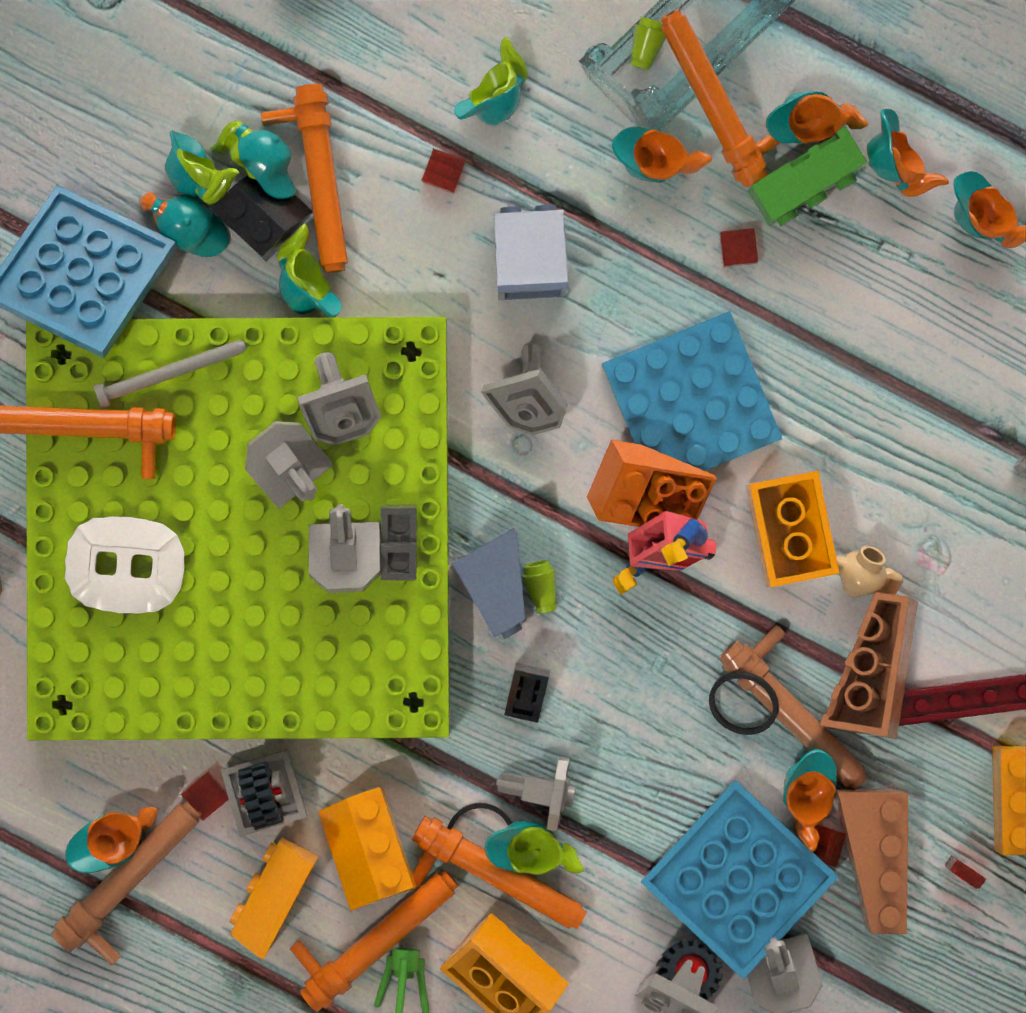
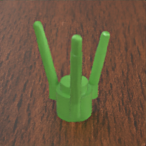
M403 947L392 948V955H387L386 967L374 1002L375 1007H380L392 971L394 970L393 977L399 978L395 1013H403L406 979H413L414 972H416L422 1013H429L424 975L425 959L419 958L420 950Z

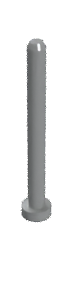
M237 340L107 387L104 386L103 382L94 385V390L103 409L111 406L110 400L243 354L247 348L244 341Z

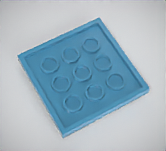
M56 185L0 266V308L97 356L105 358L176 251V242Z
M730 311L602 363L634 444L644 445L706 471L783 439Z
M734 780L640 882L744 980L766 956L765 945L770 944L769 939L776 937L777 941H780L839 876L811 852L804 843L741 784Z

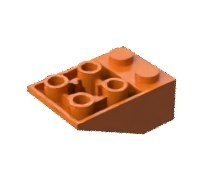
M611 440L588 492L587 499L599 521L640 527L665 511L698 520L717 478L711 473L644 445Z

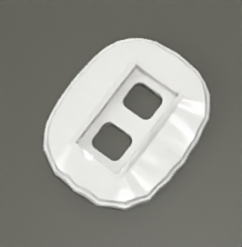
M111 516L92 518L88 522L79 525L74 535L68 541L65 558V580L69 585L72 596L85 606L116 613L138 614L156 612L171 604L181 589L184 574V550L177 534L164 524L133 517ZM101 551L114 552L117 555L116 573L112 576L100 575L96 572L97 555ZM134 555H149L152 557V574L149 578H135L132 576V558Z

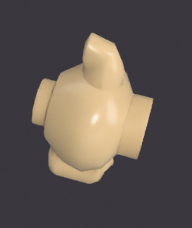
M863 546L860 551H852L844 557L836 556L843 589L852 597L859 598L874 594L875 592L895 595L903 583V577L900 573L892 568H885L886 558L875 547Z

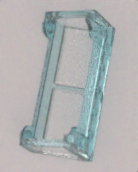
M659 0L643 17L661 22L660 18L676 9H679L681 14L685 13L718 76L795 0ZM635 24L611 48L606 43L591 46L579 60V63L594 85L636 127L662 131L696 98L667 39H665L651 65L650 71L630 65Z

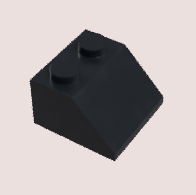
M248 175L237 182L211 209L265 262L313 214V211L296 195L285 199L272 197L264 191L256 179H252Z

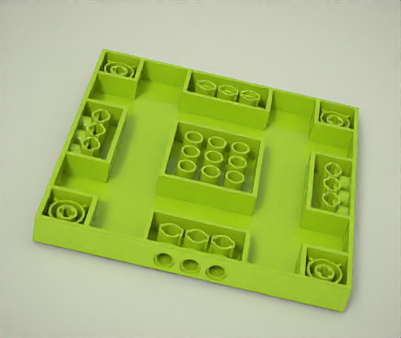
M446 317L130 319L105 358L97 356L26 321V406L102 409L97 399L94 385L103 382L104 386L107 387L237 340L244 341L247 348L243 354L110 400L111 406L103 408V410L130 411L132 407H140L151 412L155 408H164L167 412H175V439L173 441L166 440L165 444H156L155 479L141 478L142 443H132L129 439L26 435L27 741L447 738L450 736L448 366ZM414 344L418 351H422L421 356H416L415 362H409L408 357L402 355L403 350H408V345ZM64 347L66 351L72 354L71 359H66V364L57 359V353H63L62 348ZM332 352L335 355L341 377L344 381L366 374L381 418L369 435L336 446L314 440L334 465L313 481L317 486L313 500L301 501L295 496L278 509L245 470L247 443L274 421L300 423L313 438L297 397L321 390L320 386L322 384L314 361L321 353ZM341 504L344 508L350 509L352 523L380 522L381 546V505H417V580H381L380 575L364 592L327 593L309 576V525L330 524V509L336 508L337 505ZM114 516L146 519L164 524L177 534L184 550L182 585L172 603L156 612L138 614L116 613L85 606L73 597L65 580V558L68 541L74 535L77 527L92 518ZM99 552L97 555L96 572L100 575H114L117 568V555L114 552ZM134 555L132 558V576L135 578H149L152 574V557L149 555ZM411 692H416L417 697L424 700V705H419L418 711H412L411 705L405 704L404 700L405 698H410ZM63 695H66V701L73 704L72 708L67 709V713H65L63 707H58V701L64 699Z

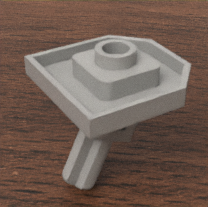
M528 343L523 346L521 350V374L485 384L481 391L509 428L529 435L560 428L568 406L541 370V347L538 344Z
M332 352L321 353L314 361L322 384L320 386L321 390L297 397L314 440L336 446L369 435L380 420L381 415L366 374L344 381L341 377L335 355Z
M274 421L247 443L245 470L278 509L295 496L301 501L313 500L315 498L314 493L317 491V486L313 481L334 465L300 423Z
M339 504L336 508L329 511L330 524L309 525V576L327 593L364 592L381 575L380 522L352 523L350 509L344 508L343 505Z
M559 757L555 779L540 776H521L503 772L496 781L498 791L522 797V801L549 806L547 830L557 831L561 814H564L565 806L572 807L576 786L569 785L570 777H567L570 758Z
M808 933L777 941L776 937L769 939L770 944L765 945L766 956L747 975L755 1004L770 1013H792L810 1008L823 985Z

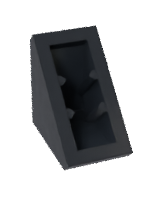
M516 663L504 716L538 723L550 670Z

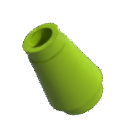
M641 16L639 24H635L630 65L650 71L651 65L666 39L660 28L663 25L661 22Z
M541 560L524 565V574L521 577L536 607L537 613H547L556 610L555 568L551 567L550 560Z

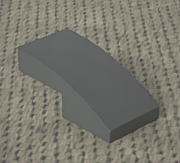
M381 505V580H417V505Z

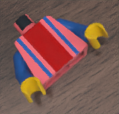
M665 511L628 533L630 561L627 563L626 569L616 575L612 582L619 594L622 595L638 585L633 576H640L647 568L679 571L701 559L711 560L716 554V543L714 540L708 539L707 525L703 521Z

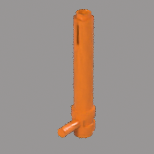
M679 9L671 11L660 18L663 24L660 28L723 147L721 153L725 161L731 163L734 168L731 172L737 182L740 181L743 187L751 186L768 175L765 170L767 164L762 155L781 142L776 141L769 134L755 143L753 137L747 135L685 13L681 14Z
M307 84L295 88L296 96L293 97L294 107L261 113V121L263 126L291 121L297 122V129L302 133L320 266L324 267L325 273H337L345 271V264L348 263L329 133V128L332 126L330 113L326 112V105L329 104L327 92L323 91L322 84Z
M0 405V433L129 439L132 443H142L141 478L155 479L156 444H165L166 440L173 441L175 439L176 415L175 412H167L164 408H155L151 412L140 407H132L130 411Z
M427 816L423 817L411 839L418 843L417 847L424 851L412 872L417 887L421 886L437 858L444 863L451 862L568 929L571 926L575 929L579 928L587 913L586 910L582 909L581 903L527 873H518L493 865L487 858L485 849L464 838L462 832L453 827L451 829L442 825L443 821L436 817H433V819Z
M446 870L442 874L437 872L334 962L328 961L323 967L320 966L300 940L290 948V951L311 975L304 982L305 987L300 990L302 997L308 1005L316 1012L322 1008L327 1009L335 1002L334 998L338 994L344 995L351 989V983L456 894L454 890L459 885Z

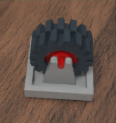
M289 749L220 770L240 837L308 816Z
M686 939L675 943L664 951L662 958L658 960L656 965L659 967L658 970L640 983L635 996L642 999L641 1004L656 1013H660L661 1010L666 1013H716L718 1006L707 1001V999L712 997V994L719 989L720 985L718 983L723 978V974L719 973V970L723 968L722 963H717L715 959L718 955L715 952L711 953L705 943L703 945L699 944L700 940L693 939L688 941Z

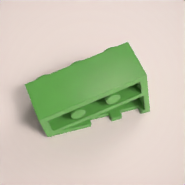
M846 126L836 131L837 134L820 145H814L804 155L792 162L786 163L749 188L750 196L769 226L776 222L779 223L780 227L798 216L796 213L797 209L806 204L811 209L828 198L825 194L827 191L836 186L841 191L857 181L855 175L864 167L867 160Z

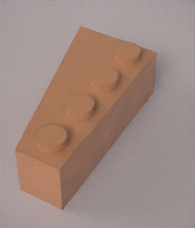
M874 593L858 631L857 641L852 652H849L844 664L846 665L838 685L834 688L831 695L832 700L826 714H823L819 726L897 739L918 607L916 600L908 596Z
M836 788L834 797L837 802L842 831L844 832L848 848V856L856 882L855 885L865 928L871 934H907L908 793L902 789L856 788L852 790L851 788Z

